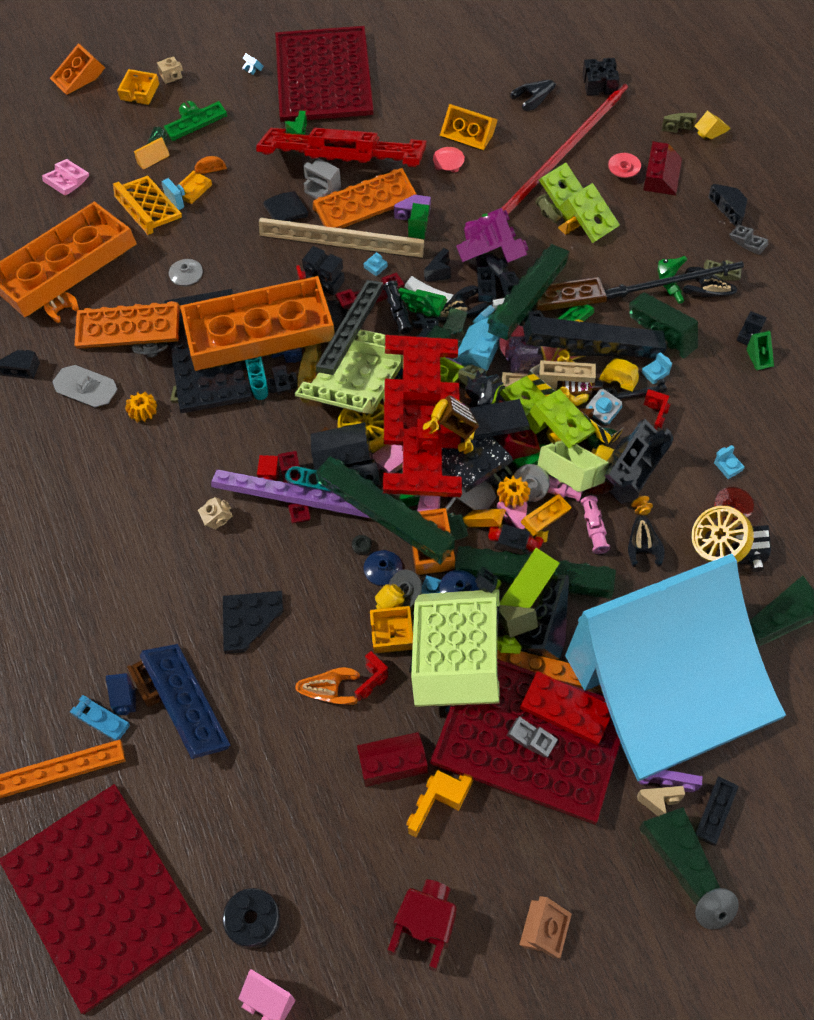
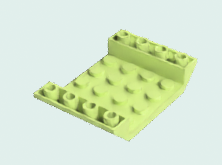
M360 329L335 374L318 373L312 383L303 382L296 391L295 396L373 414L384 396L385 379H394L402 367L403 355L385 354V335Z
M499 589L494 590L492 593L480 590L418 595L414 604L411 674L415 707L499 703V681L497 677V606H499Z

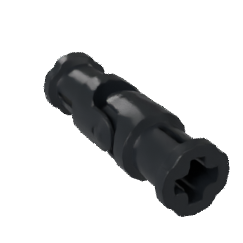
M389 281L382 286L383 290L387 293V301L391 305L390 308L394 321L398 324L399 334H407L414 329L413 325L409 322L407 308L398 293L397 281Z

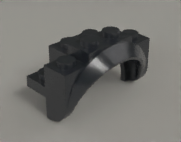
M646 419L640 420L633 433L621 439L607 460L609 462L608 471L604 476L613 484L609 492L621 504L636 500L639 497L646 481L672 445L674 437L668 428L657 431Z

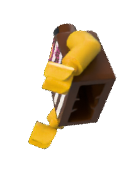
M562 350L558 353L560 356L557 358L558 362H574L570 358L568 351ZM561 381L560 390L575 406H579L590 401L592 391L602 389L603 382Z
M448 395L436 404L431 415L432 420L425 423L423 429L426 430L430 427L431 431L429 434L438 430L439 424L437 421H439L441 425L465 439V442L458 445V451H464V454L473 450L471 440H473L475 430L479 425L467 405Z

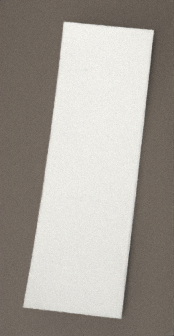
M413 276L404 286L412 291L419 289L444 295L448 299L447 302L453 296V294L428 286Z

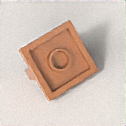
M540 896L539 901L531 900L519 945L526 949L543 951L552 958L560 959L572 913L548 897Z

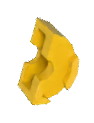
M614 358L607 364L599 380L608 383L618 381L621 388L633 392L639 380V369L627 360Z

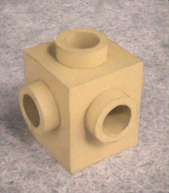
M174 56L157 62L159 74L165 84L182 78V65L176 61Z
M217 497L208 500L204 506L198 509L204 524L215 530L226 524L233 517L230 512L231 507L229 503Z

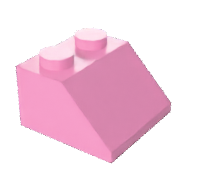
M250 969L238 998L243 1003L242 1008L252 1015L255 1011L263 1015L261 1020H285L296 1001L289 992Z

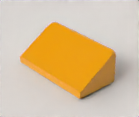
M162 137L134 151L137 164L142 169H146L170 156Z
M574 216L560 225L558 229L566 235L581 225Z
M472 510L462 521L468 527L500 526L506 510Z

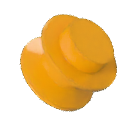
M639 496L632 502L631 506L637 507L635 514L647 515L651 512L653 504L647 503L650 499L648 496Z

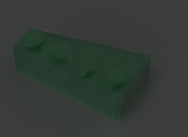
M645 292L629 303L630 317L645 329L650 328L651 330L663 331L665 341L668 342L667 346L672 350L674 348L680 352L679 356L683 359L698 348V321Z
M802 575L749 620L757 647L814 621V590L804 575Z
M684 807L642 822L639 827L640 831L651 842L654 850L663 858L665 865L674 873L678 882L696 906L706 893L720 888Z

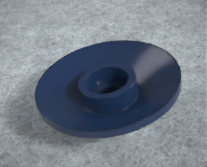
M386 550L372 553L364 563L366 578L377 586L389 584L391 578L397 572L403 570L400 558L395 553ZM384 563L386 566L381 567L380 564Z
M454 570L442 578L439 590L440 593L479 591V588L475 582L476 578L471 573L464 570ZM456 584H462L463 587L459 588Z

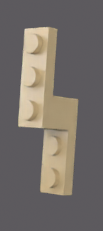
M540 360L539 375L536 374V376L556 391L558 380L595 383L596 364ZM503 372V386L506 388L521 378L528 376V374Z

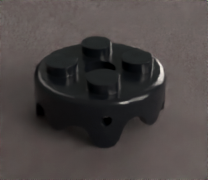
M248 888L237 892L227 902L223 911L222 920L225 933L232 942L244 949L267 946L280 927V909L274 898L266 891L258 888ZM254 911L257 913L256 921L251 924L246 923V914Z

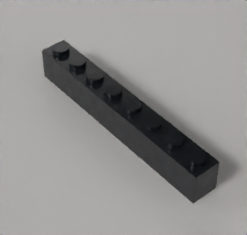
M529 316L523 326L526 345L656 359L658 353L661 352L663 354L667 349L663 331L536 316Z

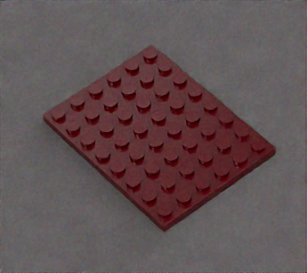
M365 26L275 32L280 122L295 121L299 111H306L307 120L374 115Z
M497 659L499 703L451 705L430 764L462 776L470 777L475 781L596 825L620 745V739L612 718L610 717L600 743L597 746L521 710L520 706L536 672ZM567 684L606 703L605 698L601 695ZM520 716L535 728L541 727L558 739L547 758L525 748L506 736L516 718Z
M115 784L0 858V864L82 1015L203 931V928Z

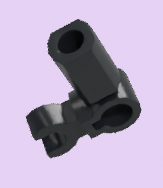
M417 314V320L419 321L412 320L413 327L423 329L417 337L432 338L433 335L438 334L440 331L439 322L435 318H424L422 314Z

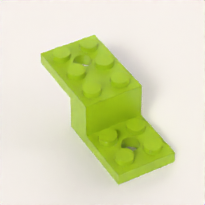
M567 163L559 166L539 180L555 206L562 212L564 220L568 221L575 216L592 243L620 226L594 184L592 183L583 189ZM558 182H562L565 185V189L560 188ZM594 217L600 219V224L595 222Z
M527 376L507 386L500 392L505 401L520 399L530 425L529 427L535 434L549 426L569 449L594 434L597 430L560 389L546 397Z

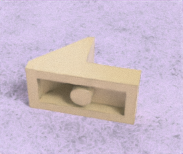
M684 786L642 789L639 791L637 799L658 817L664 819L666 816L665 802L668 805L680 803L685 796Z

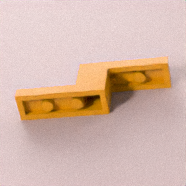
M437 770L435 776L431 775L426 784L428 789L425 795L421 794L416 806L418 809L416 813H411L406 825L409 826L408 834L417 837L435 799L459 811L474 780L462 775L457 780Z

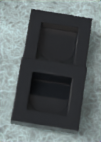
M750 311L736 341L748 345L752 334L761 332L767 317Z

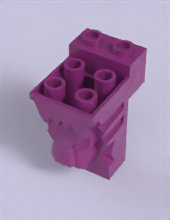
M502 208L488 213L486 217L466 222L464 227L466 241L456 245L462 262L501 247L504 258L508 263L527 255L526 251L529 250L525 240H521V238L513 239L516 236L514 229L509 227L507 223L510 220L506 210L503 211Z

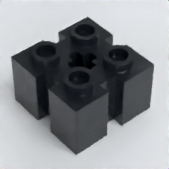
M603 58L602 61H597V59L584 60L582 76L585 83L586 96L599 95V92H604L605 95H608L618 90L620 78L618 71H616L615 58Z
M312 246L302 259L306 278L318 276L323 292L335 295L345 282L344 272H341L343 260L333 254L327 255L324 250Z

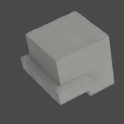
M320 158L313 164L307 162L304 165L305 178L308 179L304 183L306 194L317 199L318 197L330 195L341 188L339 168Z

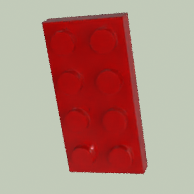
M539 671L536 672L520 706L521 710L597 746L611 717L605 702Z

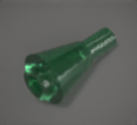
M154 127L147 144L161 137L163 140L166 139L165 130L161 127Z

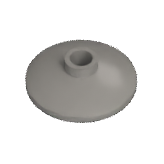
M193 259L179 260L169 269L170 280L178 286L193 285L201 279L203 274L202 266Z

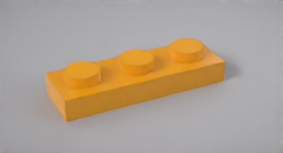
M558 494L525 516L521 523L535 536L568 513L572 507Z

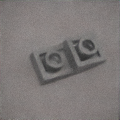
M738 225L729 234V237L737 244L758 255L768 246V239L753 235V229Z

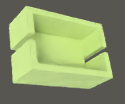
M562 440L555 442V444L552 443L541 447L538 466L544 469L548 475L557 478L559 482L569 485L578 492L604 483L606 478L604 475L609 465V462L577 444L569 449Z

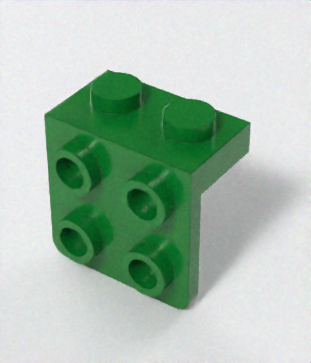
M399 288L398 290L401 299L406 303L410 311L414 313L420 312L426 316L439 317L448 300L444 295L419 289L412 291Z

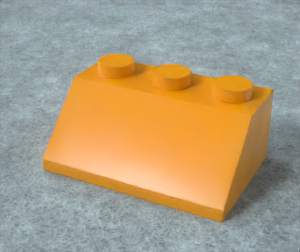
M449 104L440 136L484 150L494 134L498 119Z

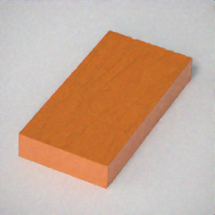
M94 201L0 261V296L24 318L135 246L137 243L131 229Z
M318 276L180 306L195 371L328 342L335 335L334 325Z

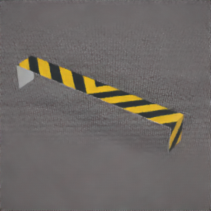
M539 364L529 370L527 377L547 397L555 392V390L536 376L539 372ZM582 413L597 429L594 435L607 446L620 438L623 428L611 436Z

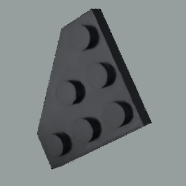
M282 591L223 596V651L225 654L246 652L250 644L270 627L269 624L276 617H279L284 612Z

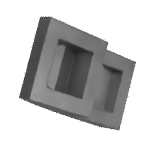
M520 716L516 718L506 735L525 748L546 758L558 740L541 727L535 728Z

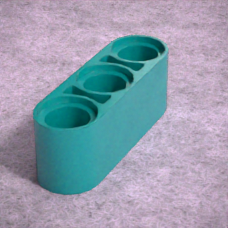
M261 356L247 359L245 362L253 397L263 400L268 396L269 392Z
M294 466L288 469L285 474L287 482L294 485L330 492L337 491L341 487V479L337 475ZM292 470H295L299 473V479L297 481H294L290 478V472ZM311 474L316 475L318 478L316 485L311 484L308 480ZM329 478L336 481L334 489L329 488L327 485Z

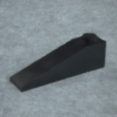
M553 575L550 577L540 595L541 601L535 609L538 627L518 636L517 641L521 645L522 652L550 659H560L566 638L568 575Z

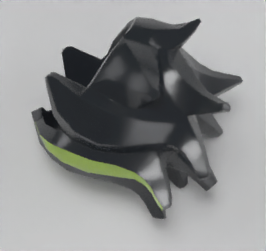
M477 370L473 380L467 376L465 392L472 399L469 407L496 403L499 392L505 389L503 382L496 383L500 378L498 374L488 377L486 376V370L482 374Z

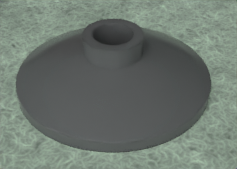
M168 342L135 344L132 349L137 354L155 357L157 353L168 347Z
M401 570L389 582L390 585L395 584L404 592L405 601L400 607H412L418 595H421L422 583L414 571Z
M725 888L709 891L699 900L696 906L695 916L702 927L707 929H719L726 926L737 914L739 907L738 899L732 891Z

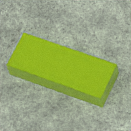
M535 548L499 605L531 608L560 563L538 548Z

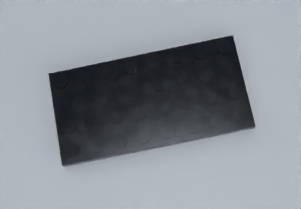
M227 289L165 300L164 304L172 301L181 306L232 295L233 290ZM182 313L179 314L178 341L170 342L180 413L252 401L245 360L195 371Z

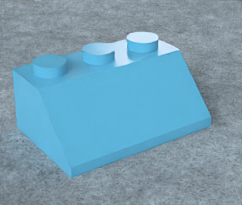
M486 318L470 325L458 349V358L453 360L461 363L464 367L472 364L488 371L499 347V339L504 330L505 322Z

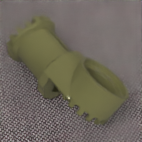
M544 194L541 197L539 196V198L537 197L536 205L540 207L541 214L551 218L552 222L557 223L563 217V214L556 206L551 204L549 195Z

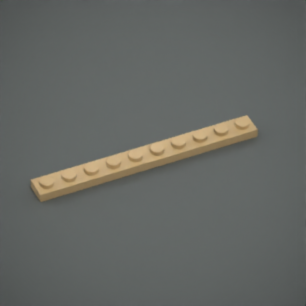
M260 218L259 220L260 236L421 258L424 255L423 239Z

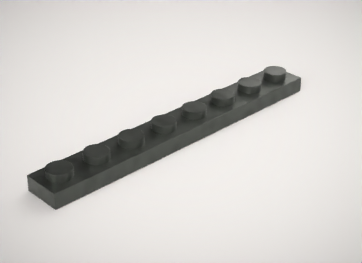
M366 281L317 363L316 372L330 375L335 374L383 290V282Z

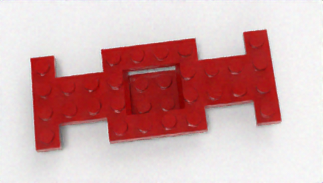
M270 128L256 145V152L269 155L276 148L281 149V151L297 150V152L305 153V156H310L312 159L326 157L327 160L338 158L346 162L358 160L360 163H367L372 157H377V159L381 160L393 158L395 161L403 159V164H407L408 167H416V165L420 164L426 149L427 140L411 139L408 144L379 141L380 137L377 136V133L314 128L309 135L287 134L286 129ZM328 143L334 144L335 146L350 145V147L352 148L331 147L325 145H328Z
M385 335V354L403 355V380L385 379L383 445H401L403 460L402 474L383 473V493L461 497L462 477L442 476V448L458 449V445L461 443V436L440 424L436 449L424 450L417 449L415 431L417 419H432V412L441 399L451 395L460 401L459 383L441 382L440 357L458 358V339Z

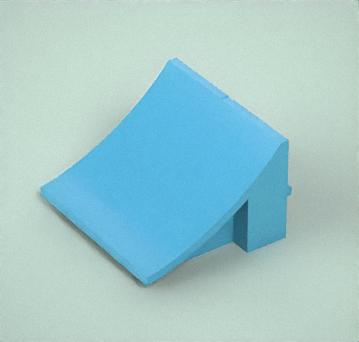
M733 554L583 611L582 616L578 619L579 623L565 656L584 691L601 685L613 724L637 781L648 778L786 716L770 682L752 632L742 594L737 560Z

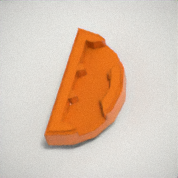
M215 156L202 158L195 165V172L197 174L227 169L225 162Z

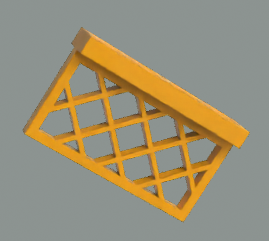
M149 176L123 185L120 182L113 183L114 197L147 235L153 233V228L182 218V213ZM146 182L149 184V187L141 186V184ZM130 188H131V189H135V191H134V192H131V191H127V189H130ZM138 190L147 192L146 194L138 193ZM150 192H153V193H157L158 195H157V196H153V195H149V193H150ZM135 198H142L143 202L136 201ZM147 200H153V201H155V202H154V204H152V203H147L146 201H147ZM158 202H164L166 206L158 205ZM144 207L152 208V210H151V211H146V210H144L143 208H144ZM155 209L163 210V213H157ZM166 212H174L175 214L168 215L166 214ZM152 217H157L161 219L154 222L152 220Z

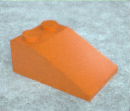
M78 43L50 79L68 95L96 80L105 67Z
M446 508L408 513L416 574L422 575L455 570V555Z

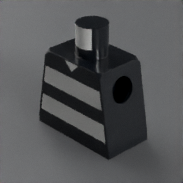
M769 525L752 526L754 532L752 548L746 557L738 562L739 564H750L752 572L762 571L764 569L762 562H766L771 554ZM744 534L736 535L734 538L743 540ZM733 542L731 546L736 550L740 544Z

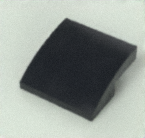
M295 191L278 194L263 202V205L274 220L292 222L293 219L307 218L309 214Z

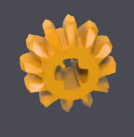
M137 392V395H131V399L126 400V412L131 420L135 419L137 423L140 420L145 422L147 418L152 419V415L156 414L157 403L151 394L148 395L146 392L140 394Z
M513 475L511 479L505 477L504 482L499 483L497 495L499 496L500 503L505 502L506 507L512 505L513 509H515L516 505L522 507L524 502L529 500L530 488H528L527 481L522 482V477L515 479Z

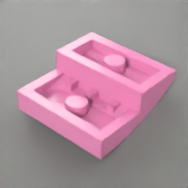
M68 159L54 164V171L42 175L43 182L63 195L74 191L89 177L87 171Z
M385 445L372 454L379 471L382 469L386 473H396L402 468L403 451L401 445Z

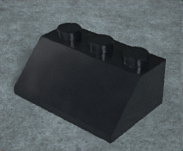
M365 422L310 434L311 454L316 471L373 459Z

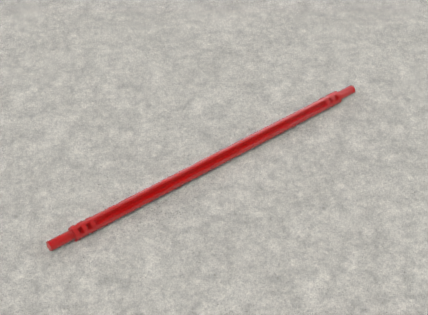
M623 84L617 91H614L501 207L502 210H506L509 214L540 182L539 180L548 174L621 98V95L628 89V85Z

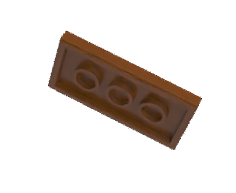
M599 277L531 287L536 308L540 311L607 302V296Z

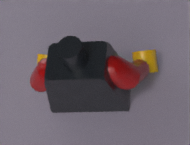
M500 525L490 527L488 537L491 541L495 542L494 549L529 558L535 548L540 549L543 542H547L549 531H540L534 539L529 531L508 525H502L501 527Z

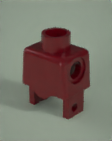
M426 879L422 891L413 888L407 890L393 922L395 930L387 949L388 954L395 956L402 934L410 935L420 941L436 945L429 965V970L436 972L443 950L448 949L456 918V905L447 901L451 891L448 886Z

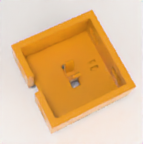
M128 69L117 89L120 100L129 102L135 100L137 103L149 105L159 86L158 76L154 73Z
M410 606L370 610L374 653L413 650Z

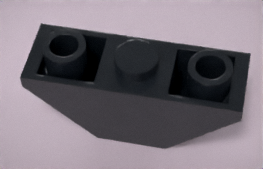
M712 184L708 196L710 200L735 227L742 225L748 199L738 188Z

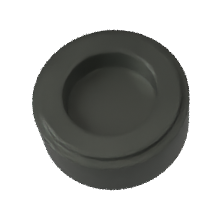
M358 535L353 539L352 549L356 554L365 555L370 552L372 545L369 537Z

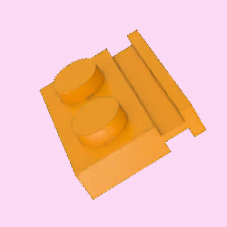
M193 170L179 183L185 192L182 199L192 204L212 186V181Z

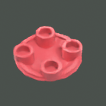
M454 147L440 148L433 155L434 167L437 170L458 172L459 167L464 163L465 156L463 152Z

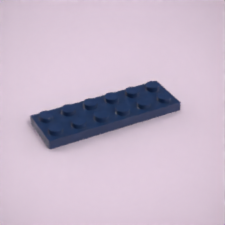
M174 644L143 650L139 656L191 759L227 750L230 747V743L179 645Z

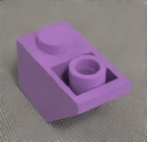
M413 195L395 204V219H410L413 203L430 205L431 210V197Z

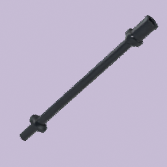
M722 261L721 266L631 286L620 284L619 287L604 289L607 300L617 297L625 298L628 293L718 273L728 276V271L744 268L743 261L726 264V261Z

